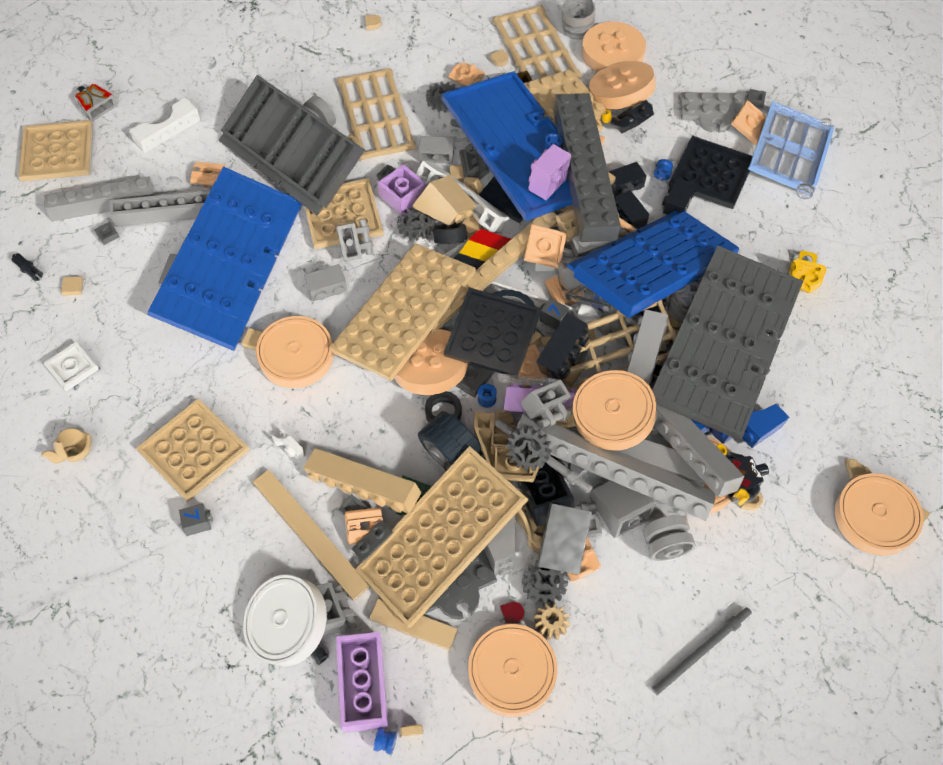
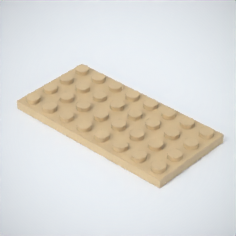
M415 243L329 347L330 351L392 381L475 275V267Z
M469 446L414 505L410 514L407 513L392 529L393 534L364 562H361L355 570L405 625L411 628L522 508L528 499Z

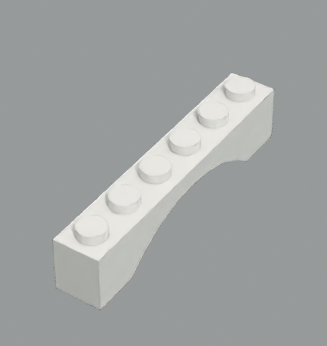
M422 161L416 173L427 185L432 181L450 175L435 163ZM451 176L477 205L472 215L477 222L490 232H501L509 217Z

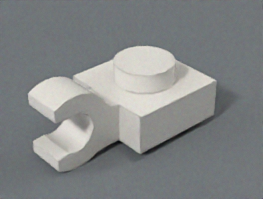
M280 429L283 437L278 439L273 435V442L276 445H285V452L291 458L294 456L300 461L305 456L303 448L290 435H287L284 429Z

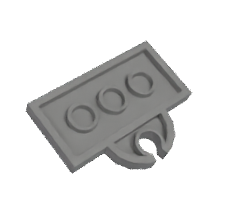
M680 93L682 120H698L699 124L709 132H713L715 126L713 124L719 125V133L727 130L746 102L745 93Z

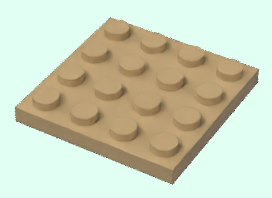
M570 69L524 83L545 111L544 117L549 116L555 126L553 106L556 94L590 93L596 121L602 119L601 113L607 114L605 106L594 99L595 96Z
M84 120L24 126L18 176L20 181L90 175L93 135L92 121Z
M369 178L343 183L328 207H323L318 215L305 207L314 249L339 245L335 223L353 220L355 227H360L359 219L366 218L367 225L370 228V238L384 235ZM362 233L357 234L358 241L363 240Z
M199 398L136 447V450L187 503L250 451L249 447Z

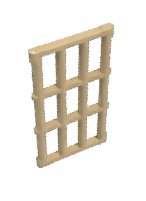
M542 5L496 16L492 19L495 26L499 29L505 45L508 46L516 61V66L519 67L521 72L528 71L525 67L526 65L534 64L540 77H546L547 74L540 63L545 60L549 61L555 73L562 72L555 58L563 56L568 67L578 79L582 77L580 70L576 68L568 49L563 45L556 28L551 24ZM539 13L547 27L546 30H538L531 17L532 14ZM525 17L533 33L525 35L516 18ZM510 20L519 37L510 39L502 22ZM551 35L559 50L551 52L543 37ZM537 39L545 54L536 56L529 40ZM522 43L530 58L522 60L514 44Z
M391 68L337 79V84L340 87L344 100V108L347 111L351 124V132L358 139L360 146L364 148L360 132L369 130L375 148L373 151H364L359 160L417 148L408 125V118L403 110L400 100L401 96L397 91ZM378 77H387L392 94L382 96L377 80ZM371 79L376 97L366 99L362 80ZM355 82L360 98L359 101H350L346 87L347 83ZM384 102H395L399 118L389 119ZM369 105H379L383 121L373 122ZM353 108H363L367 124L357 125ZM402 124L408 144H397L392 128L393 125ZM385 127L391 147L382 149L376 129Z
M662 300L646 308L649 309L658 305L660 312L666 314ZM618 310L616 313L588 322V329L591 330L619 319L622 329L591 340L587 347H583L580 352L589 349L593 359L570 367V374L568 376L595 366L598 373H601L600 364L628 355L630 350L633 351L635 347L632 344L630 334L639 331L640 327H638V324L626 327L623 320L626 316ZM668 319L667 329L669 332L665 333L663 342L672 339L674 343L676 336ZM548 335L541 338L544 348L552 336ZM624 336L626 337L629 344L628 347L596 357L594 347ZM669 352L660 354L656 364L664 362ZM629 366L624 367V368H621V369H618V370L624 371V369H625V368L628 369ZM582 383L576 384L566 389L568 390V392L570 389H579Z

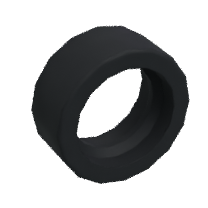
M453 223L451 225L441 224L433 228L434 242L437 244H453L465 241L467 239L466 225L464 223Z
M445 391L430 395L426 400L425 415L428 422L436 417L432 413L433 406L441 402L452 404L455 408L453 416L459 421L461 420V401L455 394Z

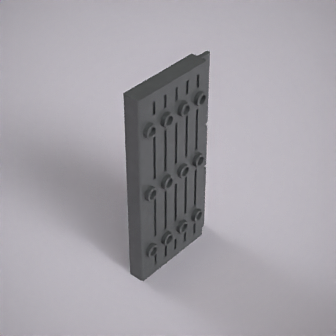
M256 75L221 129L223 134L219 139V142L252 167H255L256 170L276 185H279L280 188L316 215L320 213L323 207H328L365 151L364 148L259 75Z

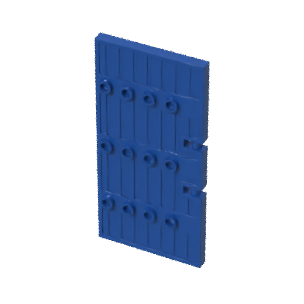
M515 71L442 94L443 103L525 221L573 204L567 178L547 200L528 190L530 183L528 180L532 171L531 165L544 152L545 137L551 133L558 134V131L549 116L544 117L545 111Z
M223 166L157 292L147 315L235 351L260 297L261 291L259 289L263 290L277 260L275 255L279 256L302 204L292 196Z

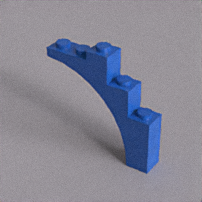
M777 404L766 409L754 411L751 414L742 439L751 448H754L781 429L790 417ZM692 420L703 433L710 431L723 444L732 439V437Z

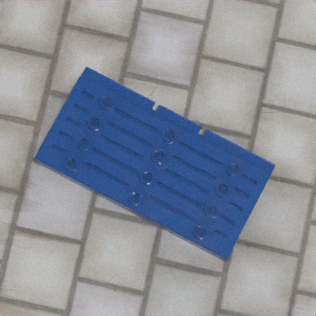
M674 211L637 229V231L635 230L617 239V241L611 242V244L609 243L568 263L567 267L574 272V278L626 317L630 318L703 277L717 245L737 254L739 247L687 212L679 213Z

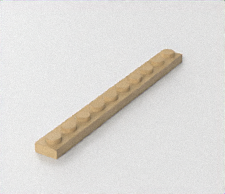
M551 212L537 217L481 265L430 332L434 334L460 311L469 287L483 291L525 254L531 224L553 230L558 224L556 220L557 214Z

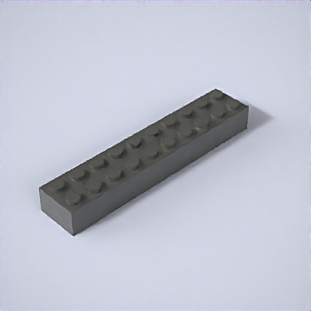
M590 93L556 94L553 112L558 135L563 140L561 149L571 154L567 179L580 242L617 241L621 225Z

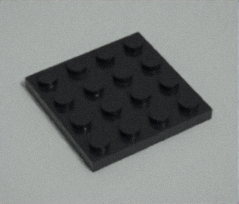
M692 135L668 186L670 187L671 183L674 184L678 177L697 184L694 196L734 209L751 171L748 168L752 156Z
M469 287L446 345L444 356L518 379L541 314V308Z

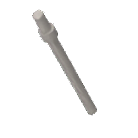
M500 419L495 422V426L509 436L515 431ZM548 455L550 458L547 464L565 476L569 483L577 485L587 493L591 491L592 486L584 481L580 474L574 470H569Z

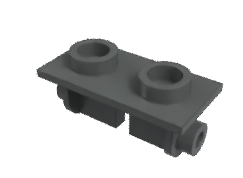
M381 520L352 550L364 562L393 534V531Z

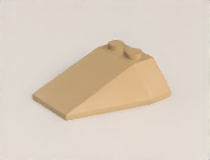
M475 411L474 432L481 445L484 459L507 480L533 482L540 467L537 466L535 471L531 467L524 471L523 465L517 468L516 461L511 463L512 455L506 454L509 450L506 447V444L509 442V435L495 426L494 413ZM507 424L514 430L517 428V425Z

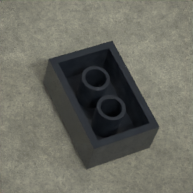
M569 313L565 315L536 360L542 374L555 381H562L568 377L571 365L577 363L581 355L580 351L583 347L586 348L591 340L587 323Z
M544 462L545 464L542 468H539L533 482L517 481L520 492L528 499L526 505L537 527L546 524L550 503L575 508L574 496L563 475L546 462Z

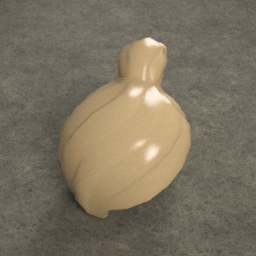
M64 429L53 442L55 451L47 450L41 454V457L47 458L52 463H61L64 460L69 462L81 461L91 450L92 437L89 433L82 432L79 429Z

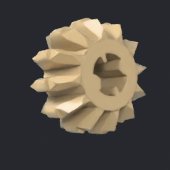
M547 603L544 604V609L538 608V615H534L533 619L537 622L534 624V629H541L539 634L542 636L546 633L547 640H550L552 635L558 640L560 634L566 635L567 631L565 628L570 627V622L567 621L569 614L563 613L565 609L563 606L556 609V603H553L552 608ZM550 618L554 619V625L549 624Z

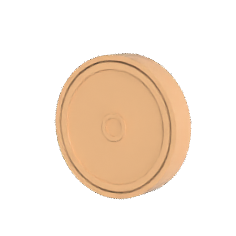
M603 22L593 26L586 32L583 38L582 57L585 63L596 72L620 62H643L646 41L643 35L631 25L621 22Z
M626 61L610 65L596 73L589 83L590 92L595 96L594 99L598 103H602L605 109H623L639 104L650 97L656 88L653 68L639 61Z
M290 316L275 321L263 331L256 346L257 360L264 376L272 383L285 388H302L319 381L329 371L334 353L329 349L332 345V339L328 330L318 321L304 316Z
M438 329L434 334L429 332L394 377L403 389L420 395H434L450 390L463 379L468 364L444 356L451 332L443 329Z
M621 370L598 373L587 379L575 394L573 401L575 424L581 436L598 448L605 450L631 448L642 442L654 427L656 421L654 393L642 378L633 373Z
M877 473L860 475L852 479L844 487L836 500L835 519L841 533L856 548L872 555L890 556L902 552L916 540L923 527V511L918 498L904 483L888 475Z
M506 624L492 628L478 639L470 653L468 663L470 687L477 700L486 709L497 715L522 717L531 714L546 703L554 689L557 678V661L553 649L541 634L527 626Z

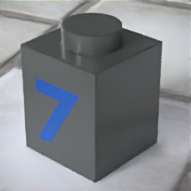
M550 298L547 303H543L540 307V322L556 330L565 315L569 313V307Z
M204 504L179 510L182 529L186 536L211 530L212 513L210 509H206Z

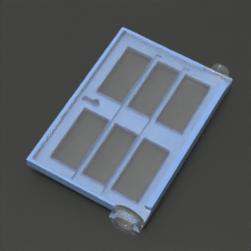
M772 101L748 170L795 188L796 195L801 199L812 198L834 131L831 119L823 118L819 120Z

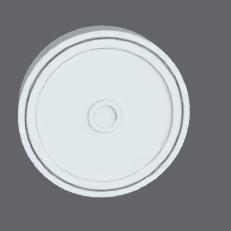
M279 575L264 582L252 595L244 614V638L251 653L265 663L278 666L295 665L310 656L320 643L326 627L327 611L321 592L311 582L293 575Z

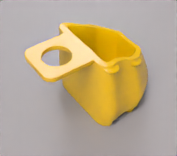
M801 251L798 259L793 260L788 267L789 275L803 280L800 291L812 293L822 285L827 271L824 265L816 263L818 256L815 253ZM804 256H810L812 258V262L802 260V258Z

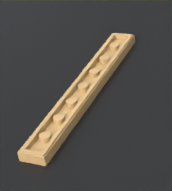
M267 470L253 481L255 487L353 601L370 588L368 583L270 470Z

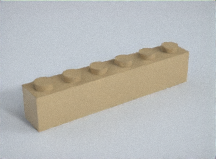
M316 448L303 467L308 474L307 477L313 482L317 483L320 481L330 488H340L346 494L354 493L363 500L370 499L379 506H390L399 513L403 511L410 514L421 494L415 482Z

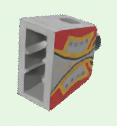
M92 84L87 88L79 86L75 97L78 104L92 122L117 107L113 95L96 84Z

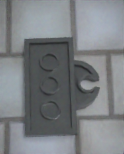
M483 550L424 614L440 608L446 616L460 620L463 619V613L457 609V606L462 602L469 605L468 611L470 615L476 611L480 600L479 590L497 582V578Z

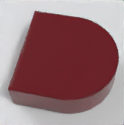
M509 602L500 606L506 624H519L523 620L524 608L520 603Z

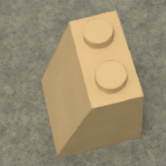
M450 175L430 182L412 205L415 209L447 225L458 224L463 219H469L474 214L473 210L477 207Z

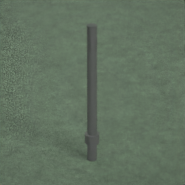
M745 607L736 616H731L726 621V625L652 688V691L659 695L731 631L735 632L741 627V623L752 614L751 610Z

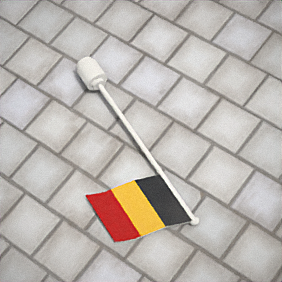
M480 229L470 237L453 259L475 267L477 270L511 239ZM493 281L491 283L508 290L511 289L514 291H520L529 297L544 302H547L549 300L547 298L496 281ZM581 303V306L577 305L576 308L567 306L569 310L574 311V316H577L578 319L585 323L599 319L602 311L598 310L597 307Z

